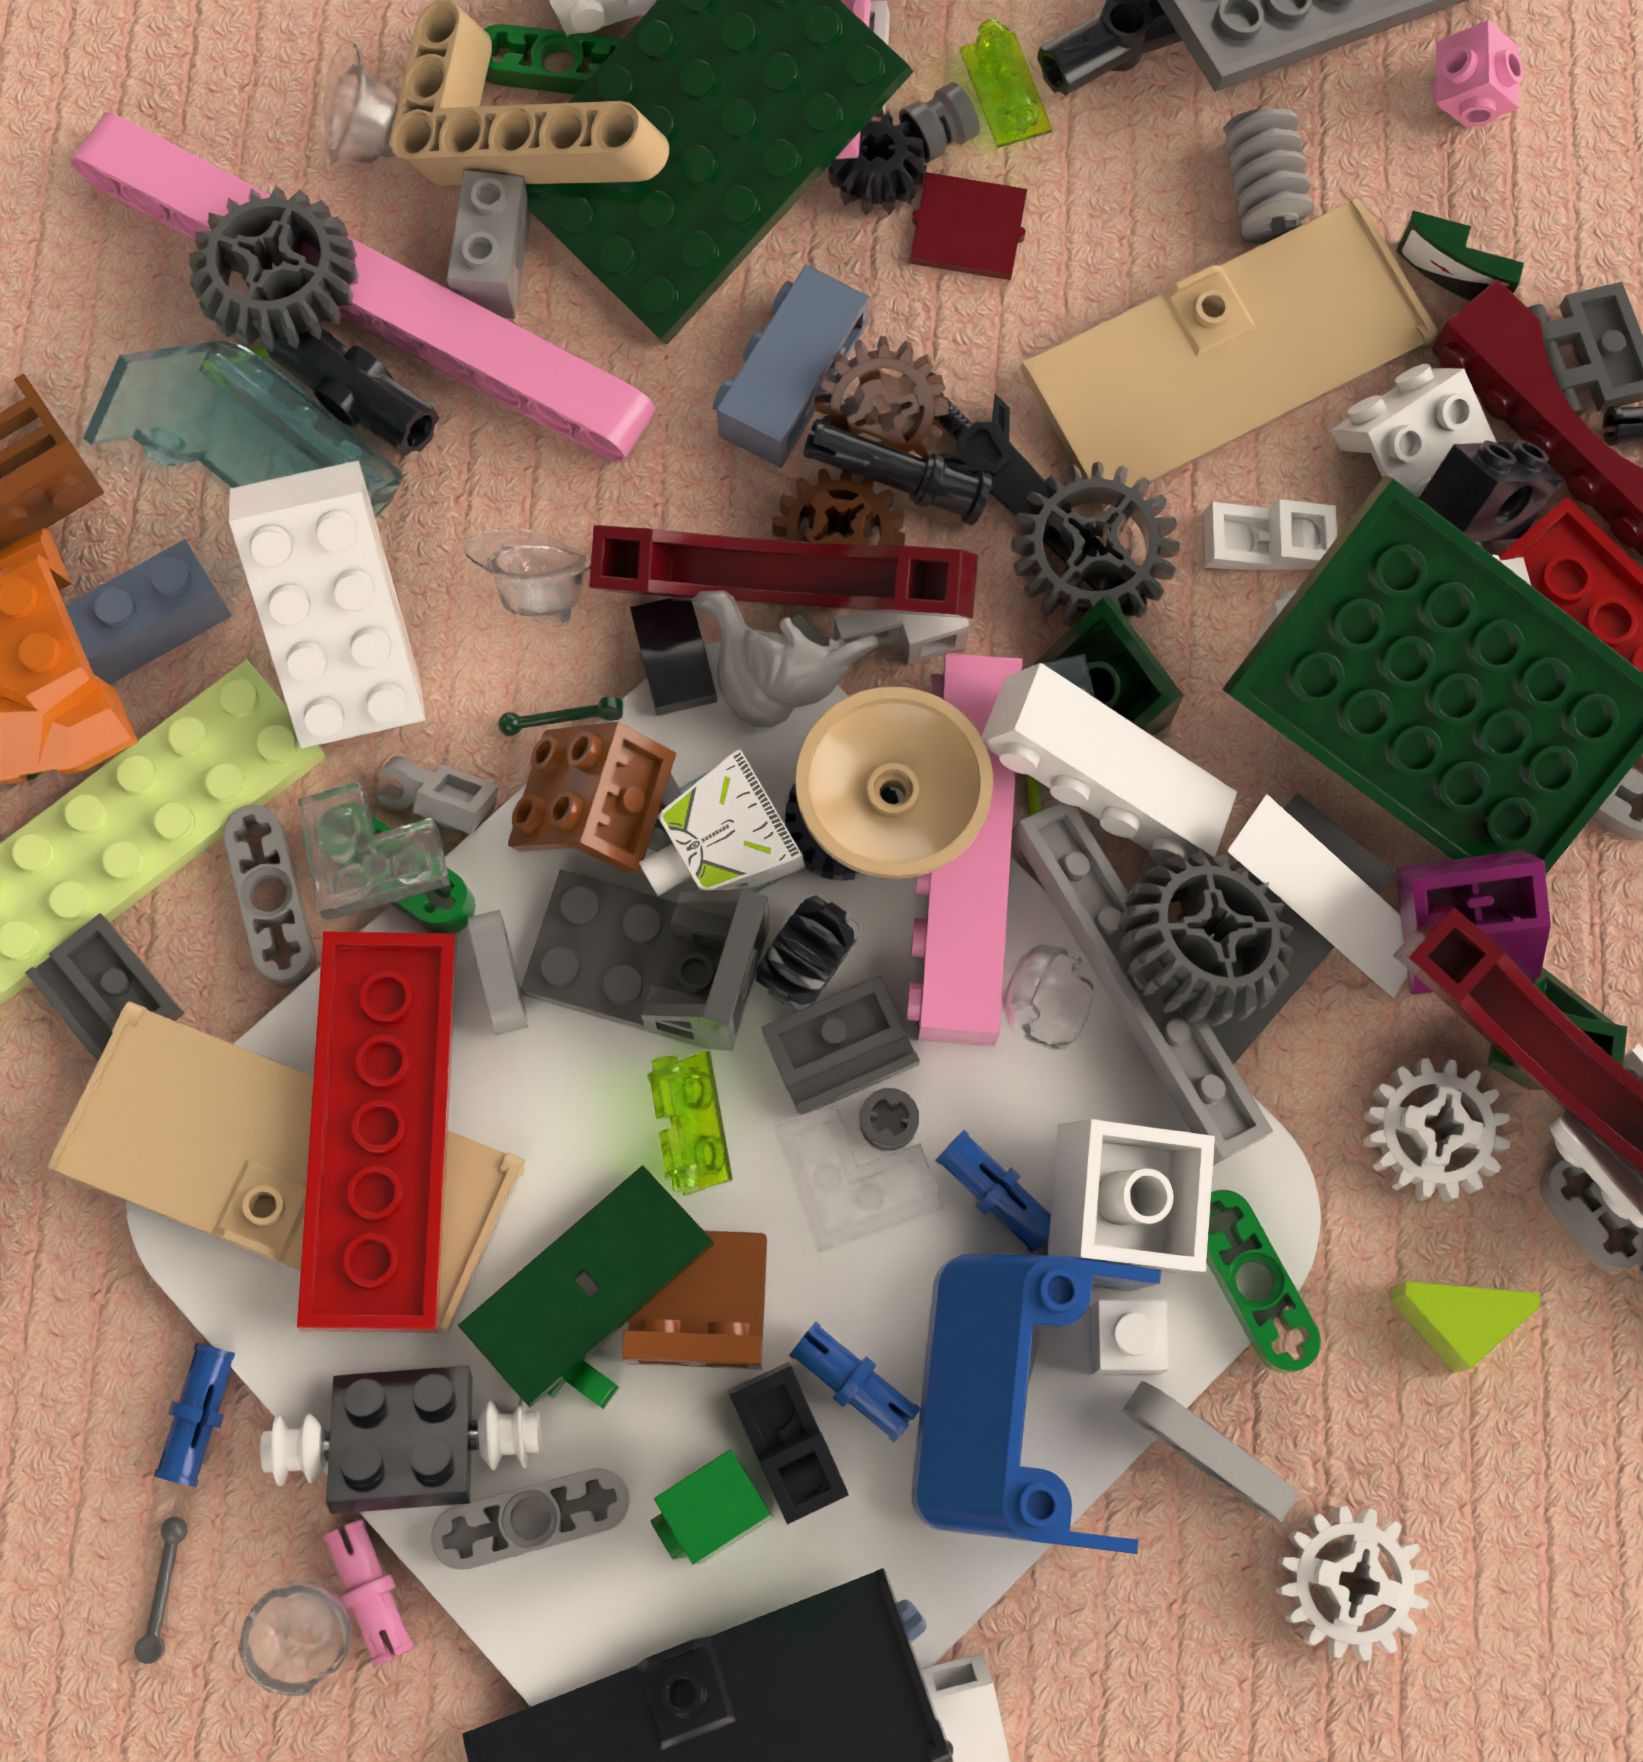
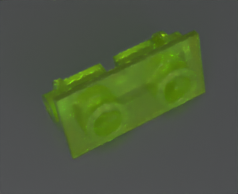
M992 18L984 21L978 27L979 35L976 43L960 47V53L996 147L1000 148L1052 133L1053 129L1015 32L1011 33L1009 27L1001 24L999 19Z
M703 1051L678 1061L677 1056H663L651 1060L652 1072L647 1074V1081L651 1085L656 1119H670L672 1129L659 1131L665 1167L663 1172L664 1180H671L673 1192L683 1191V1195H690L732 1181V1171L710 1051Z

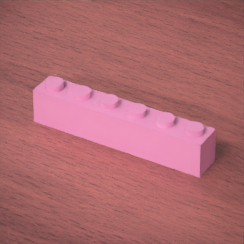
M946 653L943 674H931L929 693L944 699L960 710L972 722L982 737L1004 678L1022 671L1023 659ZM989 749L987 750L993 769V795L990 809L981 831L972 844L951 863L934 872L916 877L915 894L927 895L926 919L914 918L911 957L923 958L922 981H909L907 1020L919 1021L917 1040L995 1046L1000 1034L1016 772L1005 767L999 760L1000 756Z

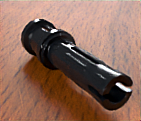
M816 419L811 427V431H814L815 434H808L803 452L805 458L815 459L909 493V499L914 502L915 506L924 509L930 504L961 515V521L970 526L974 525L980 518L991 490L992 476L990 473L981 470L975 475L945 464L943 456L936 453L926 454L923 458H919L826 424L820 419Z

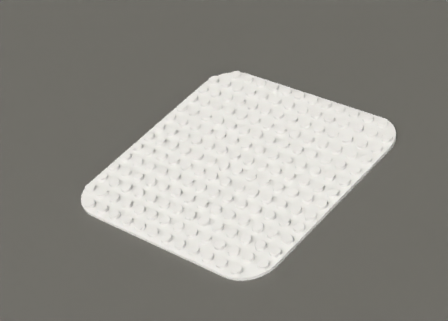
M720 641L704 645L717 694V702L656 716L648 679L646 678L622 699V718L615 721L601 718L595 723L620 722L676 752L671 774L682 794L729 755L741 749L785 825L786 803H788L789 792L796 782V767L801 747L808 733L820 717L835 704L849 696L837 685L829 696L817 703L794 708L786 721L772 728L751 726L735 715L725 703L721 693L717 672ZM526 785L439 861L458 874L472 892L476 903L474 916L495 910L501 911L520 988L560 869L676 903L680 891H700L693 877L658 896L642 868L640 872L625 873L576 848L518 851L508 846V840L513 828V810L518 801L523 797ZM890 787L891 790L896 791L899 802L904 799L902 791L898 788ZM657 815L654 827L661 828L664 834H667ZM647 848L645 858L656 853V851ZM1012 857L1010 858L1000 1034L995 1046L917 1040L919 1021L907 1020L909 981L921 982L923 958L911 957L914 918L926 919L927 895L915 894L916 877L884 879L857 873L853 880H844L843 875H834L833 880L822 877V872L817 869L811 872L804 867L794 873L747 889V891L768 896L769 932L760 961L789 917L793 915L800 903H803L805 899L817 895L827 903L833 902L846 911V916L859 924V937L837 972L813 1004L881 975L908 1033L909 1041L920 1059L919 1066L800 1118L761 1033V1027L799 1010L787 1002L785 1004L781 1003L768 994L769 990L756 981V975L732 1051L706 1049L523 995L529 1027L496 1035L483 991L469 926L467 925L463 930L455 933L457 938L448 1130L506 1154L511 1153L525 1159V1170L523 1175L518 1178L511 1196L509 1195L449 1332L439 1327L438 1333L300 1331L297 1328L300 1271L252 1254L212 1235L126 1201L128 1225L138 1256L146 1270L213 1347L235 1353L230 1367L275 1418L282 1416L289 1429H299L302 1427L306 1415L313 1414L323 1426L325 1432L330 1431L333 1376L469 1366L473 1378L472 1421L477 1420L478 1423L479 1415L489 1400L495 1402L500 1413H514L520 1397L459 1329L458 1324L642 1165L704 1231L756 1232L766 1235L767 1259L762 1370L626 1364L622 1359L623 1330L628 1331V1320L584 1359L585 1362L620 1387L604 1410L565 1382L554 1398L546 1393L530 1408L526 1405L527 1412L539 1411L541 1424V1452L529 1453L527 1468L522 1467L516 1454L503 1455L497 1470H492L481 1457L479 1449L471 1451L470 1502L585 1470L600 1468L618 1475L624 1481L629 1491V1509L625 1518L618 1526L602 1533L480 1567L459 1570L444 1565L436 1557L431 1544V1533L436 1520L443 1512L462 1504L359 1512L531 1707L636 1666L642 1660L693 1639L715 1635L881 1568H884L887 1572L897 1602L907 1599L912 1602L924 1618L927 1625L926 1630L912 1641V1645L920 1668L931 1667L1052 1545L942 1531L926 1525L916 1514L911 1498L920 1411L913 1420L908 1422L910 1425L895 1442H892L887 1434L852 1405L847 1403L842 1407L833 1399L836 1393L799 1361L793 1360L789 1356L793 1348L800 1342V1339L817 1321L822 1329L861 1361L866 1356L877 1364L873 1370L913 1404L921 1407L933 1284L935 1276L942 1265L952 1258L963 1254L1048 1256L1049 1237L1039 1248L1031 1253L1027 1246L990 1211L984 1215L975 1206L979 1200L947 1169L935 1161L964 1129L1005 1171L1012 1167L1021 1176L1017 1182L1050 1214L1058 1124L1093 1119L1192 1133L1050 896ZM426 884L422 891L435 909L442 907L448 911L455 903L451 896L447 899L439 896L431 890L428 884ZM392 904L360 931L431 933ZM321 967L238 1039L234 1045L314 1076ZM883 1088H896L906 1092L915 1101L919 1110V1125L914 1138L905 1147L896 1151H882L872 1147L864 1139L860 1129V1112L865 1100L873 1092ZM1252 1095L1273 1132L1263 1140L1215 1164L1212 1171L1211 1192L1230 1190L1246 1199L1299 1292L1312 1268L1320 1237L1321 1213L1316 1182L1311 1168L1294 1138ZM882 1104L873 1110L878 1113L877 1121H871L873 1128L877 1132L888 1128L896 1136L906 1129L900 1126L901 1119L907 1118L905 1111L901 1107L890 1111ZM1216 1204L1210 1206L1213 1216L1209 1220L1208 1231L1211 1234L1222 1231L1232 1246L1231 1250L1220 1254L1225 1265L1242 1252L1256 1249L1250 1238L1238 1246L1230 1230V1227L1238 1221L1236 1214L1232 1210L1222 1213ZM1207 1262L1205 1272L1161 1271L1160 1284L1133 1291L1092 1286L1089 1306L1083 1316L1077 1321L1061 1327L1037 1325L1039 1330V1347L1027 1389L1020 1466L1045 1469L1063 1480L1072 1499V1525L1157 1439L1123 1412V1408L1140 1382L1144 1381L1153 1385L1187 1408L1248 1347L1250 1341ZM1249 1262L1239 1268L1236 1275V1284L1241 1294L1246 1298L1263 1300L1271 1292L1272 1277L1263 1265ZM584 1272L575 1279L590 1297L599 1290ZM1282 1298L1273 1307L1252 1314L1259 1325L1270 1317L1273 1321L1277 1317L1276 1314L1283 1311L1287 1304L1284 1298ZM1098 1300H1167L1169 1370L1160 1375H1091L1089 1307ZM787 1362L790 1363L849 1493V1496L788 1525L727 1391ZM731 1449L740 1461L773 1519L704 1563L692 1565L688 1557L675 1558L673 1560L650 1522L651 1519L661 1514L653 1498ZM326 1461V1466H325V1468H324V1470H323V1472H324L327 1476H328V1461ZM594 1480L588 1483L589 1495L570 1502L566 1501V1487L555 1490L554 1495L560 1502L564 1515L562 1531L567 1532L576 1528L570 1515L578 1512L593 1511L597 1521L608 1518L607 1506L617 1502L615 1490H604L600 1486L599 1480ZM528 1498L521 1501L513 1511V1528L524 1539H537L544 1535L550 1526V1511L547 1505L537 1498ZM500 1506L487 1510L494 1522L491 1524L470 1527L467 1525L465 1517L457 1519L456 1532L446 1536L448 1547L460 1548L464 1558H468L473 1555L472 1544L474 1542L497 1536L496 1550L508 1548L509 1545L502 1536L498 1523Z

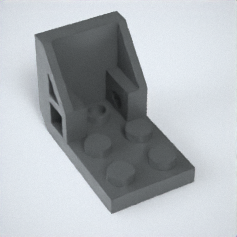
M560 869L520 991L523 996L706 1049L732 1051L769 932L768 896L743 889L680 891L676 903Z

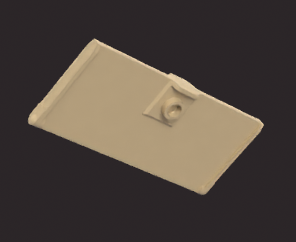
M1356 198L1222 265H1212L1175 283L1161 295L1023 361L1020 368L1073 465L1080 469L1082 479H1091L1092 465L1099 461L1104 467L1103 479L1113 480L1115 471L1119 466L1127 468L1125 485L1132 488L1135 482L1142 477H1146L1152 483L1419 348H1424L1436 342L1439 333L1366 208ZM1093 503L1098 510L1109 506L1102 503Z
M129 1001L120 1012V1016L112 1030V1035L63 1131L47 1168L212 1235L252 1254L301 1271L313 1076L148 1011L147 1008ZM449 1130L438 1327L448 1332L457 1317L509 1195L511 1196L518 1178L523 1175L525 1170V1159L511 1153L506 1154Z

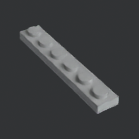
M1059 803L1020 820L1012 829L1013 837L1190 1131L1196 1134L1215 1136L1213 1166L1271 1134L1273 1129L1205 1018L1203 1017L1198 1022L1187 1024L1183 1008L1180 1006L1173 1012L1163 1013L1164 997L1158 992L1142 996L1144 986L1147 983L1143 974H1127L1129 964L1135 959V956L1118 950L1121 945V939L1127 933L1117 925L1120 922L1121 915L1128 909L1124 904L1127 901L1128 892L1077 808L1065 803Z

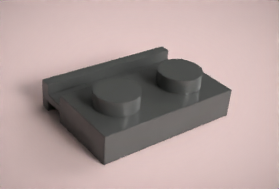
M101 913L49 953L51 957L37 968L31 967L25 972L97 1062L112 1035V1030L120 1016V1012L127 1002L130 1001L143 1006L148 1011L174 1021L185 1014L114 926Z
M881 975L761 1027V1033L785 1087L792 1098L799 1118L919 1066L920 1062Z

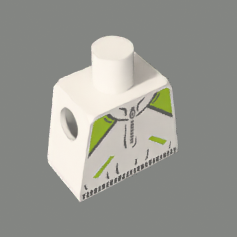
M741 749L729 755L660 812L658 818L673 843L639 862L658 896L693 877L700 891L747 890L794 873L805 867L800 850Z

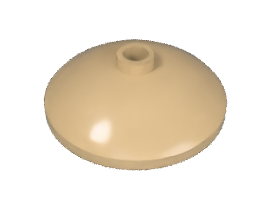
M878 687L864 690L841 700L824 713L814 724L801 747L797 761L796 797L799 811L808 831L818 845L836 861L854 871L872 877L884 879L913 878L934 872L958 858L976 839L985 823L992 801L993 769L989 752L978 730L952 704L929 692L914 688ZM888 787H895L902 791L904 799L897 804H889L881 798L880 793Z

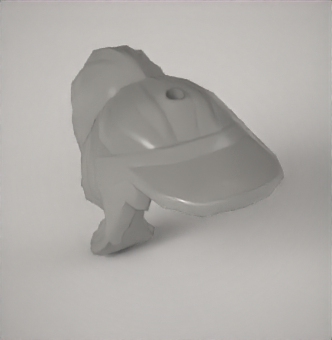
M723 590L700 591L692 600L695 607L708 611L717 619L721 630V646L717 672L719 687L725 703L738 718L755 727L772 728L786 721L794 708L817 703L829 696L841 681L843 675L849 673L851 665L866 656L880 644L879 638L875 635H868L848 644L841 638L838 641L829 640L827 636H820L817 630L806 622L804 616L796 614L792 622L790 618H784L780 621V628L784 634H777L774 631L765 632L761 629L753 631L750 627L746 626L734 597Z

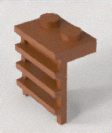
M24 373L16 377L14 381L25 398L0 412V440L38 417L44 425L0 451V550L41 528L47 529L104 494L95 477Z

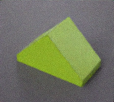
M1404 1281L1390 1287V1301L1452 1372L1457 1373L1472 1369L1540 1307V1293Z

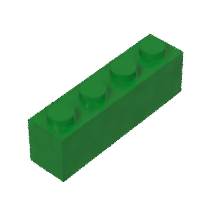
M730 1449L654 1497L653 1499L661 1514L651 1519L650 1522L673 1560L675 1558L688 1557L691 1564L695 1565L706 1562L773 1519V1516L740 1461Z

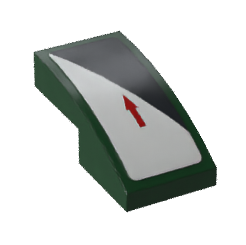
M1412 211L1396 249L1411 266L1439 286L1469 301H1472L1497 279L1514 294L1520 282L1524 262L1466 247L1471 229L1469 225Z

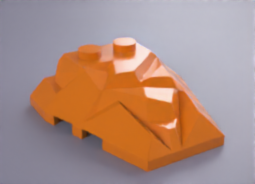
M41 528L0 550V781L7 785L27 782V775L57 770L63 775L83 772L138 743L117 690L93 674L59 593L60 590L72 583L51 533L45 528Z

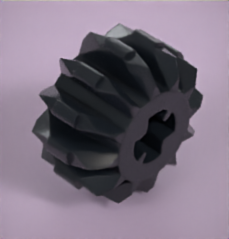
M889 110L882 116L881 121H873L871 119L860 131L858 158L835 159L831 163V166L828 168V179L833 188H840V198L843 200L844 206L860 199L861 210L866 216L873 209V204H881L889 215L895 210L896 200L911 205L912 199L916 195V186H922V182L925 181L927 166L924 164L926 155L925 144L922 138L913 137L914 128L910 120L894 126L893 117Z
M817 895L805 899L803 903H800L793 915L789 917L758 964L756 981L769 990L768 994L783 1004L787 1002L799 1011L810 1007L823 989H825L859 937V924L847 917V912L833 902L829 904Z

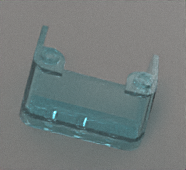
M213 341L119 355L83 437L91 445L133 438L143 446V450L149 458L167 466L200 461L231 488L359 460L375 519L392 502L403 480L402 474L395 465L257 354L241 345L228 341Z

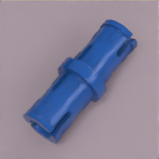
M964 1129L935 1161L947 1169L979 1200L975 1206L984 1215L990 1211L1032 1253L1049 1237L1051 1214L1017 1182L1021 1176L1012 1167L1005 1171Z
M815 1321L800 1339V1342L790 1352L789 1356L793 1360L799 1361L836 1393L833 1399L842 1407L847 1403L852 1405L887 1434L892 1442H895L910 1425L908 1422L917 1416L920 1407L909 1401L873 1370L877 1364L866 1356L861 1361Z
M195 1343V1352L179 1402H171L168 1415H172L174 1418L158 1469H155L154 1476L157 1478L192 1487H197L199 1481L197 1479L213 1427L221 1428L224 1414H220L218 1411L232 1370L230 1366L235 1356L233 1352Z

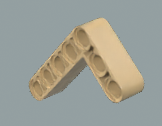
M452 0L433 1L419 15L394 118L390 145L393 153L430 183L438 186H462L464 170L524 176L525 184L640 182L651 179L665 166L669 156V144L666 137L628 102L607 101L480 107L492 52V41L489 34Z

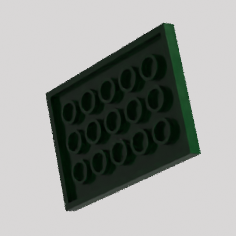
M657 0L568 103L607 101L630 103L666 137L669 144V156L665 166L651 179L640 182L525 184L528 195L527 209L660 340L668 345L910 77L913 71L909 64L840 0Z
M1386 475L1376 485L1222 688L1223 691L1453 860L1525 850L1544 860L1545 873L1547 874L1643 754V672L1394 478Z

